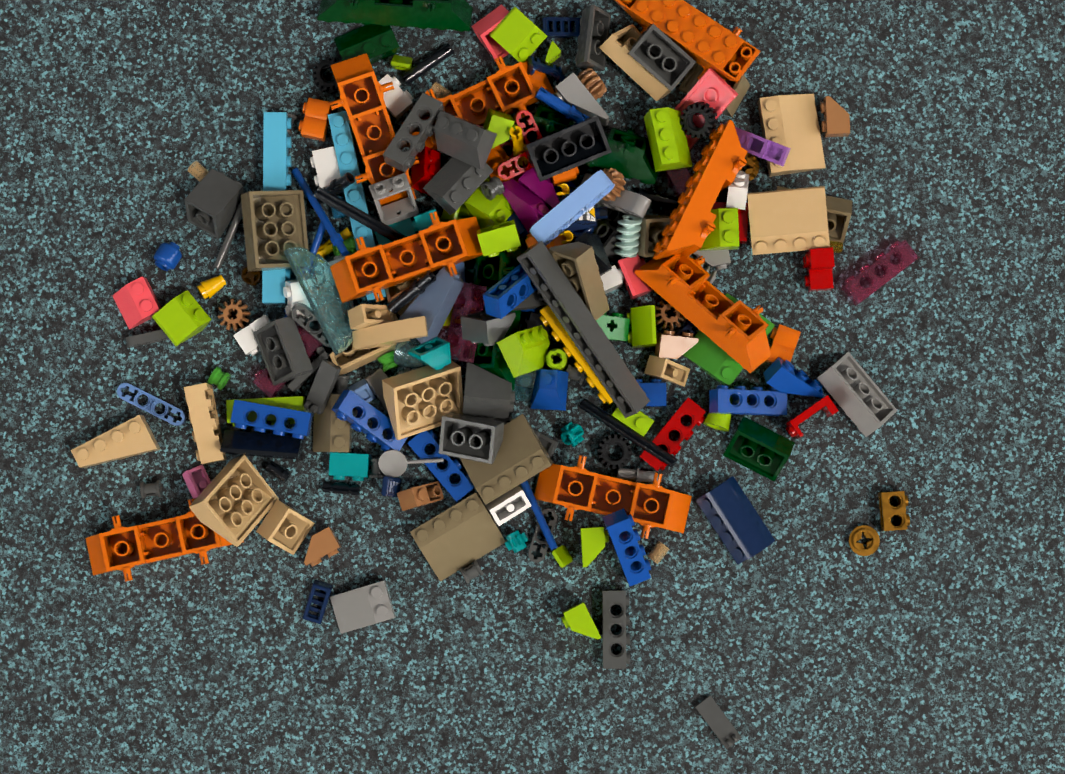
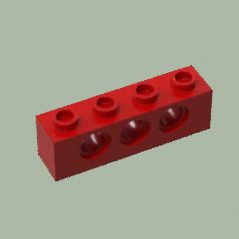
M688 397L652 442L657 446H665L667 452L675 456L682 448L679 444L683 440L688 441L694 433L692 431L695 425L700 426L706 419L704 416L706 411ZM682 416H689L691 418L689 426L682 425ZM675 430L679 433L677 441L670 440V431ZM645 450L639 456L656 472L659 469L663 471L667 464Z

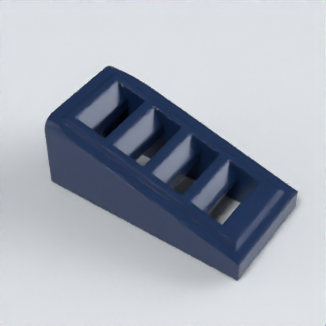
M543 17V32L547 35L546 39L572 38L580 35L579 17ZM560 23V32H557L556 24ZM564 23H568V32H564ZM571 23H575L576 32H572ZM549 24H553V32H549Z
M384 476L382 496L398 497L397 493L400 492L401 479Z
M314 580L302 619L321 624L333 588L332 584ZM314 595H316V596H319V597H322V598H325V599H324V601H323V600H320V599H317V598H313V597H314ZM311 603L321 605L322 608L312 606ZM309 610L320 613V615L317 616L309 613Z

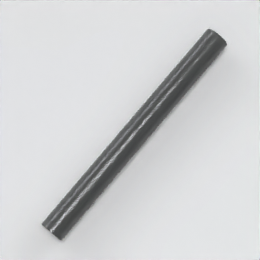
M241 201L214 263L216 268L221 269L242 219Z

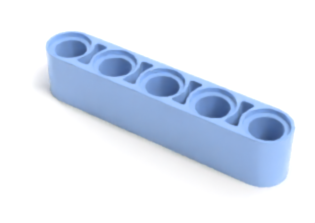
M599 170L535 223L529 232L537 242L542 241L546 246L614 188L615 184L603 170Z

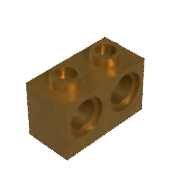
M904 491L878 493L881 531L907 530V526L910 525L909 514H906L908 496L905 495ZM892 496L898 498V505L896 507L891 506L889 503ZM894 515H897L900 519V523L897 526L891 523V518Z

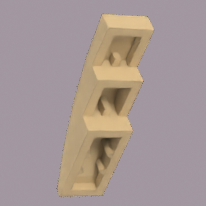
M421 316L392 321L352 331L354 350L393 345L392 343L427 337L426 317Z

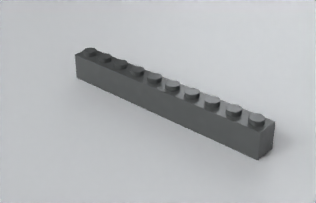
M542 241L530 246L517 257V260L623 416L627 418L637 414L650 402L646 393L642 390L623 359L615 350L613 344L609 341L558 263L554 260L548 248Z

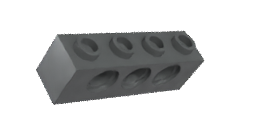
M425 93L421 94L383 153L386 164L404 173L413 166L416 155L424 149L426 139L434 133V126L440 111L445 112L443 102ZM429 116L428 119L422 120L423 117ZM414 132H420L418 135H412ZM409 147V150L402 151L403 148Z
M602 590L603 669H626V664H630V653H626V645H630V633H626V625H630V614H626V606L630 605L629 594H626V590ZM614 604L621 606V613L619 615L611 614L610 609ZM613 624H619L622 628L621 632L617 635L611 633L610 629ZM615 643L620 644L622 647L619 654L611 652V646Z

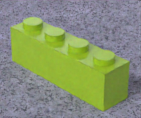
M304 396L234 399L306 412ZM226 400L227 423L235 427V423L230 422L234 400ZM255 411L248 414L250 422H254L257 419ZM275 415L267 417V422H271V425L276 423ZM289 418L287 420L290 421V424H295V420L293 418Z

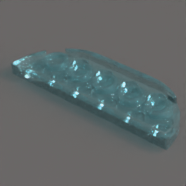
M302 247L286 249L284 254L336 356L347 349L353 340L352 331L354 329H350L347 312L352 307L349 301L341 302L330 265L319 254L315 255L307 251V248Z

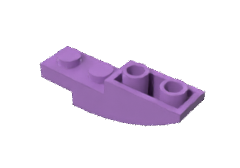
M735 127L741 147L747 150V153L784 166L791 148Z

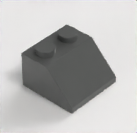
M485 310L461 316L462 338L471 341L473 344L484 343V346H493L495 342L504 339L516 317V313L509 312L502 319L487 315Z

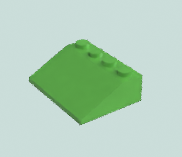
M728 293L725 295L734 304L739 301ZM759 314L769 325L766 328V335L768 336L775 325ZM699 330L695 337L699 338V342L684 353L683 356L719 383L729 388L743 367Z

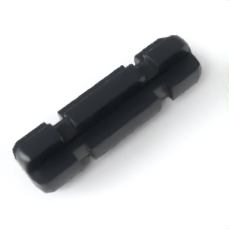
M323 482L322 491L359 495L360 486Z

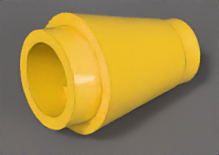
M222 275L200 282L197 289L204 300L210 299L226 285V282Z

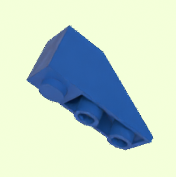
M778 357L763 372L766 383L780 393L824 397L821 383L816 379H810L803 370L798 371L788 360L784 361Z
M636 379L650 400L645 407L667 406L666 383H662V379H651L650 383H643L642 379Z

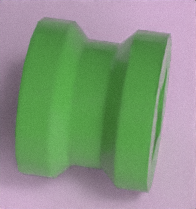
M395 351L386 353L377 359L382 364L384 373L401 365L395 358Z
M217 366L211 373L208 383L215 384L217 389L222 390L229 381L231 374L222 372V369Z

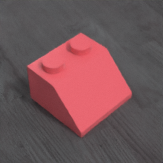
M502 4L471 26L480 42L494 60L496 58L499 60L500 56L503 59L509 54L489 35L509 13Z
M639 255L632 258L627 257L617 262V268H620L623 273V282L631 300L653 291L650 286L634 273L646 264L644 258H640Z
M143 276L126 284L112 295L129 330L152 319V316L161 309L148 280Z

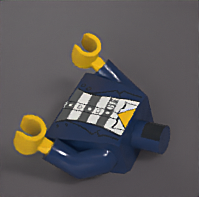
M565 183L558 184L557 186L562 188V192H557L556 194L558 196L566 195L563 196L564 200L577 188L569 187ZM594 205L571 224L566 231L560 233V236H566V240L562 241V244L572 242L585 233L592 234L597 227L596 219L608 218L607 207L595 208Z

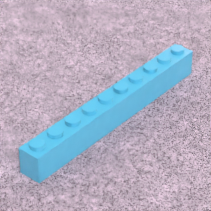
M343 111L329 114L328 119L340 175L342 177L349 172L355 179V176L360 175L361 172L347 113ZM355 179L353 184L344 189L346 202L370 215L363 182L357 184L356 180L359 179ZM350 217L354 240L363 237L366 247H375L376 242L373 230ZM355 241L356 250L358 251L359 249H358L357 243H356V241ZM383 289L381 292L384 300H386V291ZM374 293L366 295L369 303L376 302Z
M264 112L263 191L288 190V186L292 184L291 174H288V167L292 166V157L288 155L289 148H292V137H289L287 130L292 129V118H288L287 112ZM291 269L262 271L263 304H287V298L283 294V287H285V281L291 280Z

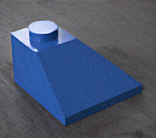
M545 369L533 371L530 409L566 411L569 372Z

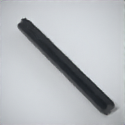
M317 188L314 194L315 198L387 239L396 241L407 237L325 189Z
M587 399L581 401L579 407L668 466L673 467L676 464L677 458Z

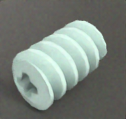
M623 215V220L617 221L618 224L622 225V227L617 228V231L622 234L616 235V239L621 240V242L615 243V246L620 247V249H615L614 253L622 257H637L639 252L637 246L640 243L638 240L640 238L639 231L641 230L639 224L642 223V219L632 215Z

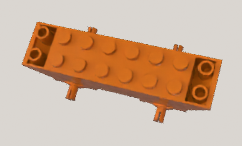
M614 0L632 17L633 21L642 27L641 35L649 25L654 24L692 57L696 63L701 65L703 71L697 78L698 80L709 68H712L723 80L726 79L738 83L760 53V50L739 37L742 32L740 28L735 27L731 32L684 0Z
M367 53L330 65L340 92V99L329 102L330 105L338 103L331 106V109L343 106L346 110L365 165V173L355 176V179H359L356 180L357 184L368 180L372 185L403 174L404 172L386 164L383 153L395 136L383 99L384 92L394 90V86L386 88L393 85L392 81L383 85L377 81ZM408 168L407 171L405 172V174H406V176H407L408 182H409L410 187H411V179H410V176H409V173H408V172H409V168ZM411 187L414 199L416 200L414 189ZM406 191L381 199L379 202L382 207L407 198L408 195Z
M502 56L499 57V60L498 58L495 59L499 68L495 74L461 92L437 99L433 89H429L433 98L443 102L445 112L480 126H484L489 109L509 115L519 110H527L526 107L540 101L535 98L540 87H543L551 94H555L545 73L536 70L533 75L527 74V62L506 66ZM429 116L423 117L422 120L428 119ZM414 132L412 135H418L420 132ZM433 133L431 137L428 136L425 146L436 150L437 144L435 134Z
M728 120L724 124L721 123L709 135L710 142L703 148L701 152L703 156L693 168L695 171L693 177L691 176L685 184L687 187L685 193L683 192L678 198L677 202L679 205L677 209L675 208L669 217L671 219L670 224L665 226L662 231V240L658 241L654 247L655 254L653 259L658 260L676 254L688 257L701 249L706 237L715 230L716 227L713 222L717 215L710 211L720 191L731 185L739 170L747 164L745 156L748 151L741 147L733 121Z
M437 211L429 214L433 224L429 228L391 243L366 247L363 237L356 238L355 241L359 250L330 266L341 302L345 303L374 293L376 302L382 301L384 298L381 290L421 277L428 270L435 272L446 267L450 277L457 275L456 264L483 255L477 236V230L480 227L476 216L440 222Z
M676 254L658 260L651 259L634 272L643 282L650 286L749 373H752L770 358L771 352L766 335V328L769 325L759 316L763 312V307L757 305L752 309L740 300L734 304L708 281L710 274L701 266V264L705 263V258H702L703 256L693 259L689 256L685 257L682 254Z
M579 455L577 466L568 467L552 464L539 473L534 494L536 500L567 508L564 520H568L570 513L569 521H572L574 510H583L606 516L624 508L627 515L631 514L635 523L643 526L640 536L644 538L645 534V538L648 539L650 528L653 527L684 533L692 496L660 486L663 474L658 476V473H654L652 484H642L610 477L585 469L587 457L583 456L581 464V455Z
M195 499L187 500L189 506L193 503ZM191 509L185 515L131 527L121 526L120 515L111 517L113 529L85 538L93 576L123 570L125 582L133 580L131 568L193 553L199 554L201 565L208 564L207 552L209 550L233 545L200 522Z

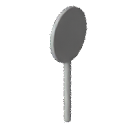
M391 449L382 453L378 465L384 475L398 477L406 471L407 464L443 462L444 459L407 460L402 452Z

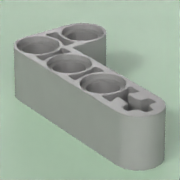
M585 173L580 185H582L592 175ZM625 190L621 191V197L616 196L615 201H604L601 199L596 203L643 219L652 201L643 195Z

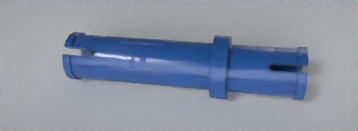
M540 87L535 95V98L563 114L567 120L571 119L577 123L589 118V116L577 110L576 106L567 104L543 87Z

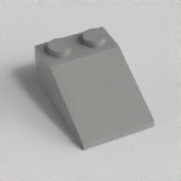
M574 72L555 86V96L571 106H576L577 110L589 117L598 116L601 125H608L609 116Z
M385 580L330 597L340 634L396 617Z

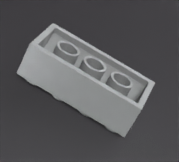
M849 352L817 377L821 385L829 392L834 401L839 404L865 437L880 428L898 411Z

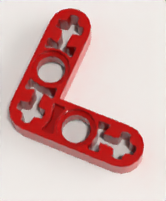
M519 110L515 114L514 119L516 125L522 129L525 144L530 142L527 139L529 131H535L537 139L542 137L533 115L527 110ZM521 114L528 115L529 118L526 119L529 126L533 124V127L523 131L522 128H526L524 122H519ZM523 151L498 164L496 168L497 175L507 180L531 169L532 166L529 160L524 168L519 167L517 163L520 157H526L528 160L526 152ZM513 161L514 166L518 171L515 172V169H511L508 171L507 176L505 174H501V171L503 170L502 167L505 166L509 168L513 166L510 163Z

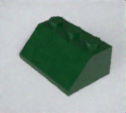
M369 24L334 38L343 61L367 53L370 63L373 64L401 52L390 25Z
M743 416L723 456L775 481L790 457L795 442Z

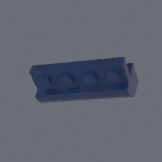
M734 476L696 499V502L737 565L758 554L775 541Z

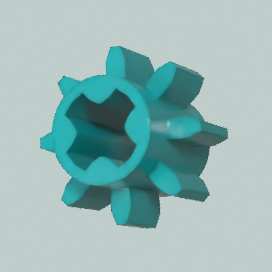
M569 422L561 428L563 432L561 439L566 445L572 444L575 447L584 440L582 437L584 430L579 424Z
M517 530L506 536L507 542L504 544L508 551L513 550L514 553H517L527 547L525 542L528 541V538L524 532L520 534Z

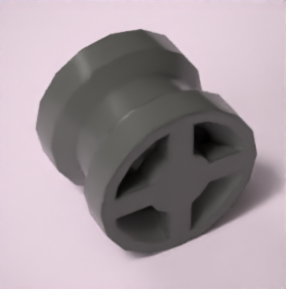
M496 176L492 177L489 182L481 184V191L488 200L494 199L496 195L503 194L505 190L503 183Z

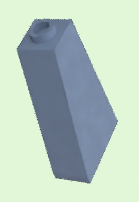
M443 267L436 275V281L430 284L424 293L419 294L399 317L401 320L421 316L426 317L428 336L417 338L421 344L437 337L464 285L463 280L460 278L461 274L458 271L457 275L450 277L448 268Z

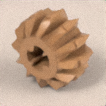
M587 68L577 76L595 100L601 98L607 92L606 85L593 69Z
M604 168L603 172L615 186L602 199L604 201H615L616 196L621 197V191H625L623 186L626 184L623 174L616 169Z
M230 299V305L224 301L223 304L226 308L219 307L218 309L223 312V314L217 316L219 319H223L220 325L224 326L227 324L226 329L228 331L233 326L235 332L238 331V325L242 329L245 328L242 322L249 323L250 320L245 318V316L251 315L249 311H245L248 306L246 304L242 305L241 300H238L236 305L234 299ZM232 311H234V312H237V311H238V313L236 314V316H237L236 319H234V318H231V319H230V317L232 316V314H231Z
M661 300L659 303L662 308L655 306V310L660 312L655 313V318H661L656 324L659 325L661 322H664L662 329H665L667 324H669L670 330H673V324L679 328L681 325L678 320L684 322L685 318L680 316L682 314L668 302L665 304ZM671 309L674 311L675 317L671 316L669 319L666 317L665 311L668 312Z

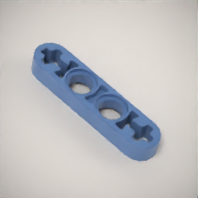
M122 383L117 388L119 398L172 425L181 426L186 422L187 417L183 410L132 384ZM130 387L129 391L136 394L135 397L125 395L124 397L122 389ZM141 395L148 397V403L144 406H141L138 402ZM159 403L165 405V412L162 414H157L155 411V407ZM170 407L172 408L170 412L174 414L180 412L181 421L177 420L175 423V418L168 415V419L165 418L169 413Z

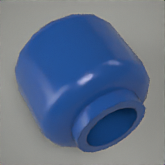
M173 242L162 243L153 256L155 265L164 271L175 269L182 258V253L179 250L180 247Z

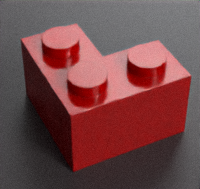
M424 146V149L417 154L418 159H415V161L419 160V163L412 166L411 187L429 195L423 187L441 169V153Z
M833 247L810 249L805 254V257H803V268L807 269V276H804V285L808 287V292L826 291L834 288L832 269L835 267Z

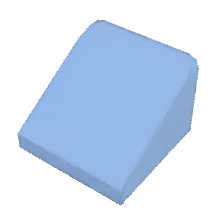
M365 378L348 387L349 390L366 402L376 398Z

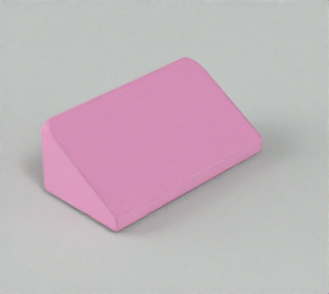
M203 464L182 474L193 499L197 498L211 482Z

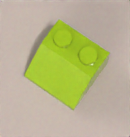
M515 6L489 34L518 62L522 63L528 59L547 37L543 31Z
M489 109L483 127L497 134L492 146L493 149L509 140V131L512 127L515 131L516 124H514L515 121L511 115Z
M481 185L464 202L472 216H476L481 229L506 222L514 212L503 194L496 195L494 199L488 200L481 191Z
M738 208L711 210L710 212L717 215L713 222L716 228L706 237L699 251L738 249Z
M188 290L173 298L152 316L175 346L203 331L212 320Z
M655 305L631 308L630 313H627V318L630 319L629 324H631V332H628V343L632 344V348L655 347L657 344Z
M604 527L580 528L582 567H588L605 548V543L609 542L608 531H604Z
M584 602L563 611L564 616L561 619L566 629L570 627L574 632L595 639L601 638Z

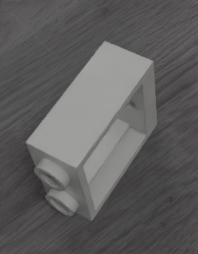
M405 173L369 185L382 223L391 225L419 214ZM403 191L407 192V198L381 207L379 200Z

